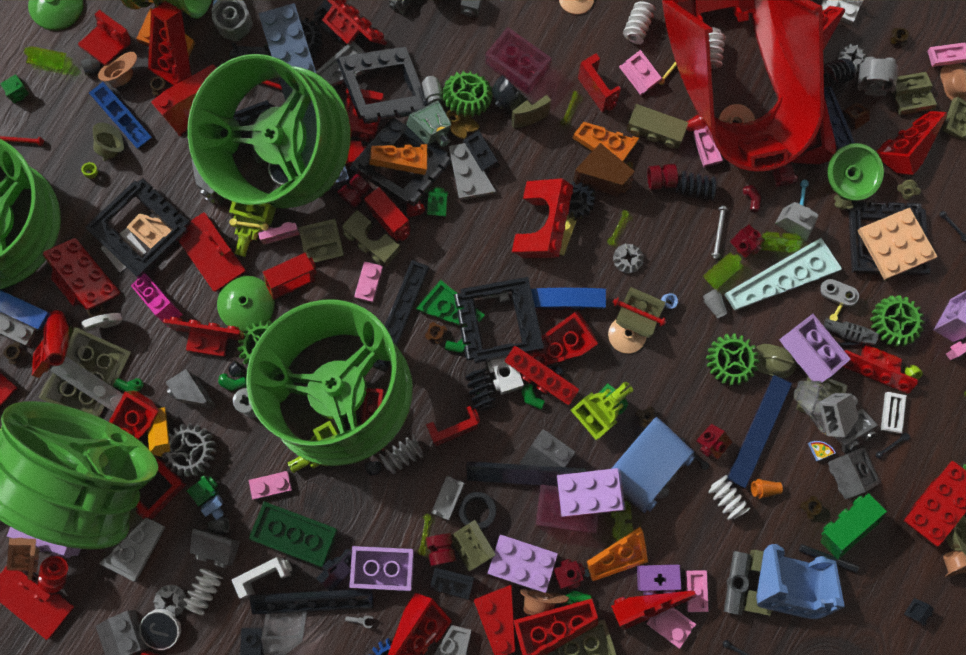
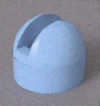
M672 293L665 294L661 299L666 302L664 306L666 309L675 308L678 304L677 296Z

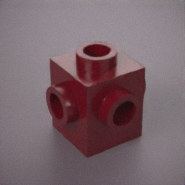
M749 224L741 229L730 243L739 254L746 258L750 254L756 255L762 249L760 245L765 239L759 231Z
M710 424L696 440L701 447L700 451L705 456L709 457L711 455L717 460L732 443L727 433L713 424Z
M570 558L559 562L560 566L553 569L560 589L567 586L569 589L580 586V581L584 580L583 575H585L582 564H578L577 561H571ZM569 570L573 572V575L570 578L567 576V572Z

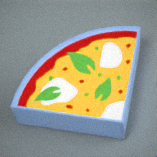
M813 441L808 443L816 461L836 453L825 442Z

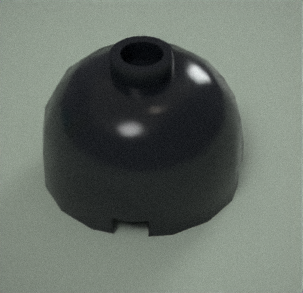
M501 75L493 85L492 95L496 99L494 103L501 110L505 108L513 111L528 100L504 75Z

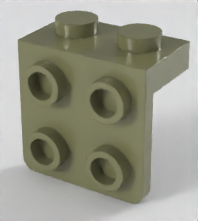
M630 287L624 303L658 318L666 303ZM621 307L616 319V323L622 328L630 329L637 332L640 336L648 338L652 337L657 323Z

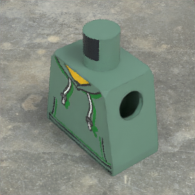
M439 101L409 115L406 125L425 144H430L437 140L440 146L444 147L450 142L447 134L451 123Z

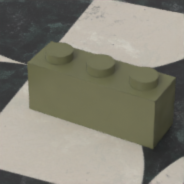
M636 104L627 131H630L632 135H641L652 142L658 141L669 148L678 149L689 122Z

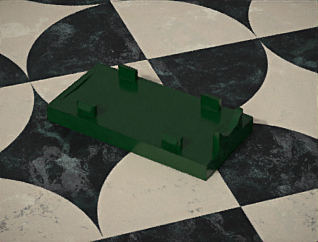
M264 501L249 539L322 567L326 559L329 558L338 529Z

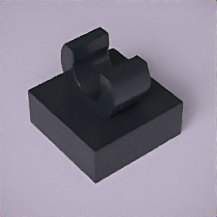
M914 598L904 615L908 619L926 626V621L929 616L932 617L934 608Z

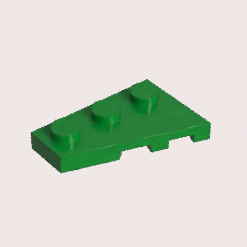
M440 280L416 310L460 326L457 310L464 308H456L454 295L457 292ZM476 308L478 322L480 323L485 315Z

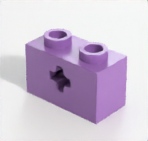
M680 565L637 566L638 590L643 591L644 595L656 594L655 590H663L664 594L681 590ZM658 574L659 577H663V581L659 584L654 582V578H657Z

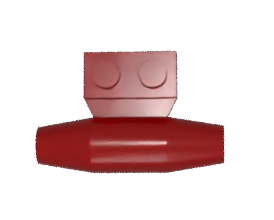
M59 310L50 313L44 326V340H42L33 353L32 376L40 378L44 372H48L51 365L59 366L65 360L69 348V327L64 313Z

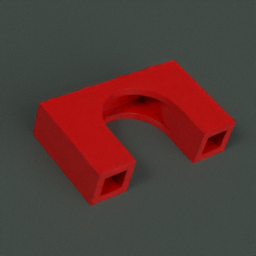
M563 178L526 182L523 199L534 206L549 205V217L539 231L530 234H515L512 248L514 254L522 258L559 257L571 195L573 193L572 184Z

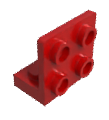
M99 10L94 14L97 27L83 38L78 45L106 66L130 45L131 41L127 29Z

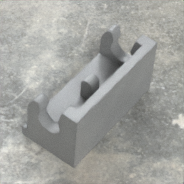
M446 476L431 513L449 521L464 487V482Z

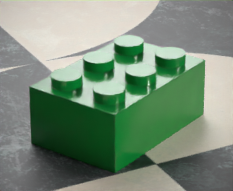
M869 493L864 498L859 496L852 503L853 506L850 510L844 509L838 515L839 518L835 523L831 521L823 528L824 531L821 534L822 539L820 542L837 560L880 524L887 512Z

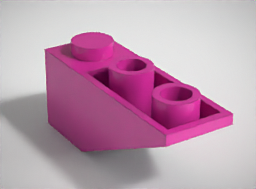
M146 273L131 285L155 316L162 322L164 319H170V317L180 318L183 315Z

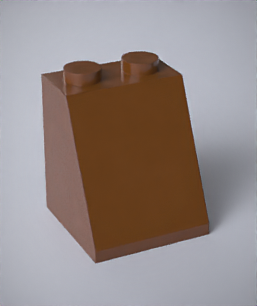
M599 143L575 169L573 181H575V185L582 182V187L588 185L589 189L593 188L595 191L619 197L622 193L626 194L631 188L635 171Z

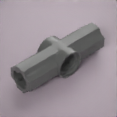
M733 551L730 574L726 581L727 592L723 612L742 615L745 593L749 586L750 554ZM737 577L742 582L741 587L738 589L733 585L734 579Z

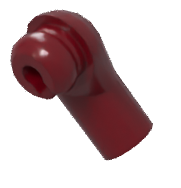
M745 186L743 194L751 198L750 211L759 212L761 195L755 186Z

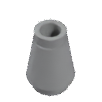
M717 289L703 295V302L717 319L727 314L721 293H718Z

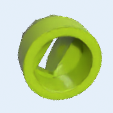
M85 163L81 168L83 175L88 179H93L98 174L97 166L94 163Z
M910 365V368L906 367L905 369L906 375L917 380L923 375L921 369L916 365Z

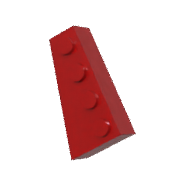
M165 1L151 10L148 69L172 85H176L191 77L182 11Z
M588 599L513 620L522 655H547L597 626L598 616L593 600Z

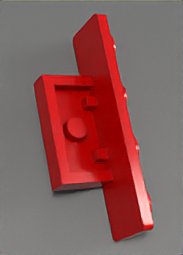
M867 344L862 348L861 356L845 350L850 360L842 367L907 394L918 384L917 379L900 372L901 358Z
M517 346L513 347L505 359V363L522 373L521 378L529 383L535 382L538 384L537 389L545 394L547 392L551 393L567 405L572 402L579 391L576 386Z

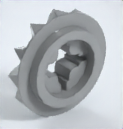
M849 44L840 50L838 60L843 58L851 60L850 56L854 53L856 59L853 63L855 64L856 72H858L860 65L868 55H865L864 49L859 48L858 45L853 46Z
M625 243L616 249L613 261L620 271L633 273L642 266L644 255L641 249L634 244ZM627 251L630 256L634 257L632 258L631 263H629L627 259H623L624 257H626Z
M167 585L161 587L155 593L156 596L153 601L155 609L166 608L175 617L184 610L186 602L183 599L186 598V595L180 587ZM171 596H173L172 601L174 602V604H176V606L169 605L168 607H166L167 602L164 598H170Z

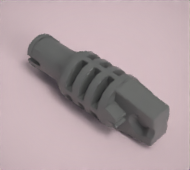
M826 318L823 325L826 330L839 334L841 338L861 344L875 345L879 336L878 333L866 327L847 321L840 323Z

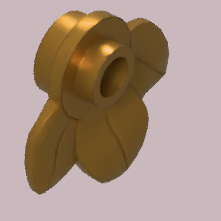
M449 110L446 113L451 123V133L458 138L465 139L467 133H472L479 129L478 123L471 118L470 114L464 117L462 113L457 116V111L451 112Z

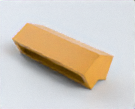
M165 407L158 408L159 412L148 429L149 450L153 455L160 457L163 453L170 452Z

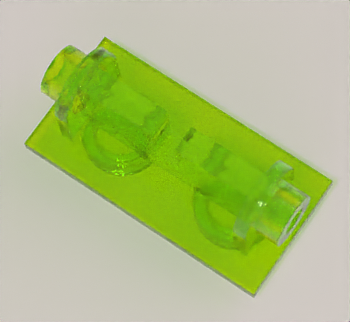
M33 46L25 47L24 54L27 55V64L62 70L66 53Z
M766 231V233H762L765 241L761 246V250L797 252L800 250L803 239L797 233H783L781 238L777 232Z
M730 252L704 274L703 277L714 289L719 288L743 267L740 263L741 257Z
M624 501L625 510L611 512L612 519L615 518L613 537L617 541L633 532V524H625V520L632 519L629 501Z

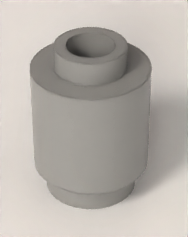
M435 76L426 77L422 82L425 99L429 104L436 101L441 103L443 101V92L439 78Z

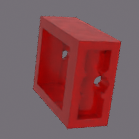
M379 187L364 199L370 214L396 243L400 240L404 241L410 235L409 220Z
M303 253L263 271L265 284L273 300L315 281L316 265L312 257L308 258L306 253Z
M157 456L154 457L158 463V471L173 486L150 509L139 500L136 512L143 519H153L187 485L175 472H171V468L167 467L165 462Z

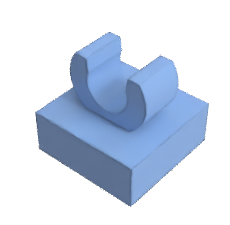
M217 494L201 506V512L205 517L212 513L214 518L218 520L224 513L220 508L223 500Z

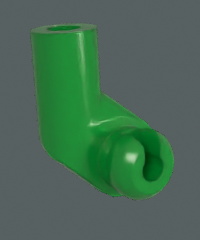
M462 339L457 343L447 341L445 350L463 353L465 352L464 346L471 345V343L463 344Z
M221 374L218 378L219 385L229 391H235L247 386L245 377L233 380L227 374Z
M117 378L113 387L123 392L140 391L143 388V381L135 378L125 382Z
M526 383L521 391L525 403L542 409L545 401L535 397L534 386Z
M572 591L566 595L569 600L562 603V606L591 599V595Z

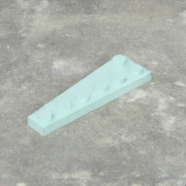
M819 238L725 293V296L733 309L738 310L836 273L842 268L822 238Z

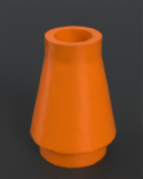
M757 479L751 484V492L754 497L761 499L782 494L783 486L781 482Z

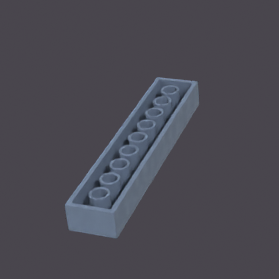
M295 3L259 13L271 56L283 60L291 66L305 68L316 73ZM280 77L279 82L286 101L293 88ZM312 100L302 120L307 136L306 144L302 151L306 167L312 157L317 135V120ZM345 166L330 189L349 184L350 179Z

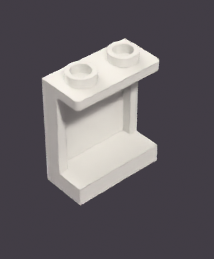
M276 557L232 579L239 599L254 595L255 592L251 582L275 570H278L281 578L290 577L292 567L289 561Z

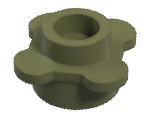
M906 180L897 187V190L903 194L904 199H910L911 196L919 195L921 189L917 188V183L914 180Z
M839 195L834 196V200H836L834 205L840 209H853V200L845 199Z

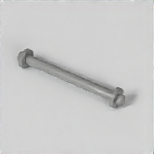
M721 206L718 209L721 212L714 253H711L713 259L721 257L719 248L725 212L728 211L726 206Z

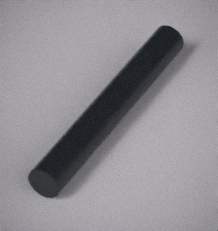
M803 544L799 546V552L815 558L824 556L827 559L836 561L837 566L857 573L859 569L858 565L843 559L837 560L830 554Z

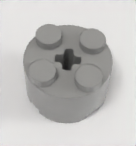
M218 0L214 4L212 19L221 36L232 41H239L250 32L253 22L244 1Z
M866 57L859 69L858 90L861 91L862 89L866 95L885 96L888 91L893 93L896 90L898 76L896 60L894 58L876 59L875 57Z

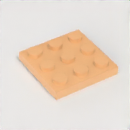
M910 208L861 227L858 230L884 280L937 258L935 251Z

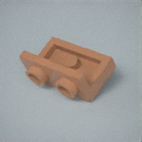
M9 538L7 570L28 571V580H32L33 572L37 573L40 547H35L36 539Z

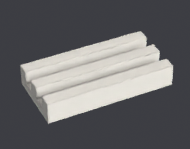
M891 392L885 393L881 431L902 434L907 395ZM891 397H892L890 421H889V427H888V419H889V411H890V402H891ZM897 398H899V399H900V403H899V412H898L897 428H894L895 416H896V410H897V409H896V407H897Z

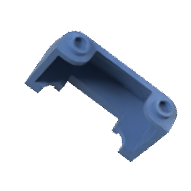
M656 417L611 469H620L624 497L641 512L645 513L647 510L651 511L656 506L657 502L655 499L680 467L684 465L689 466L695 459L693 456L694 451L665 423Z
M777 544L769 545L764 550L756 596L758 607L808 619L823 618L845 607L836 561L820 556L808 563L784 557V548Z

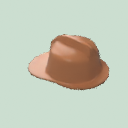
M134 52L121 55L113 62L104 66L99 71L98 78L101 81L108 82L114 88L125 85L132 78V67L136 63L137 55Z
M960 63L944 65L940 76L946 96L951 101L956 97L966 101V67Z
M954 550L943 556L948 571L945 578L966 573V555L962 551Z
M532 589L520 590L521 594L525 596L524 612L530 615L552 610L556 603H564L569 600L567 596L559 593H544Z

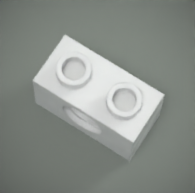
M506 358L487 362L490 373L494 372L496 378L493 380L496 391L500 390L501 395L522 389L524 386L520 372L505 363ZM506 368L510 371V375L502 377L499 371Z

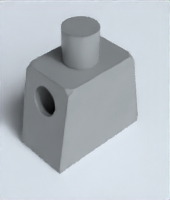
M794 202L783 208L775 225L807 241L819 215L811 211L810 208Z
M834 393L819 402L827 436L846 437L857 422L858 413L856 405L858 400L852 394Z

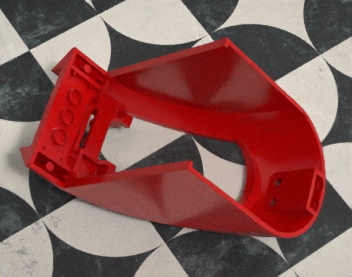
M662 0L668 36L679 73L699 119L721 155L736 167L748 171L777 169L801 155L815 138L824 113L823 6L810 0ZM732 7L733 14L737 17L738 22L749 20L748 13H750L761 56L778 98L774 107L764 116L745 123L726 122L714 116L709 33H713V28L703 22L701 16L703 12Z

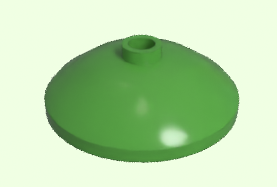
M29 0L28 9L30 16L40 27L47 30H62L78 20L83 10V0Z
M855 143L840 148L832 156L828 165V179L831 187L839 196L848 200L855 201L870 197L878 190L884 176L881 158L875 150L864 144ZM849 170L852 171V176L848 175Z
M253 276L235 278L222 288L217 300V310L222 321L227 326L238 327L243 332H248L246 327L253 329L252 323L254 322L258 326L260 321H264L266 324L271 318L275 307V300H273L265 282ZM246 298V302L241 304L240 300Z

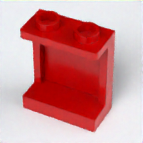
M595 53L581 62L578 79L601 112L605 110L610 111L617 105L621 88L617 86L609 90L597 73L600 57Z
M347 89L345 108L350 123V138L357 137L362 141L369 142L376 137L380 120L378 118V122L364 124L363 119L359 120ZM360 89L365 104L385 101L384 93Z
M470 406L466 407L470 419L440 432L437 431L434 422L426 424L435 447L478 429L480 418L476 409L472 410Z

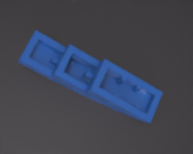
M104 82L89 92L137 149L152 138Z
M531 289L535 309L584 310L585 308H606V289Z
M0 291L1 313L40 331L42 330L50 313Z

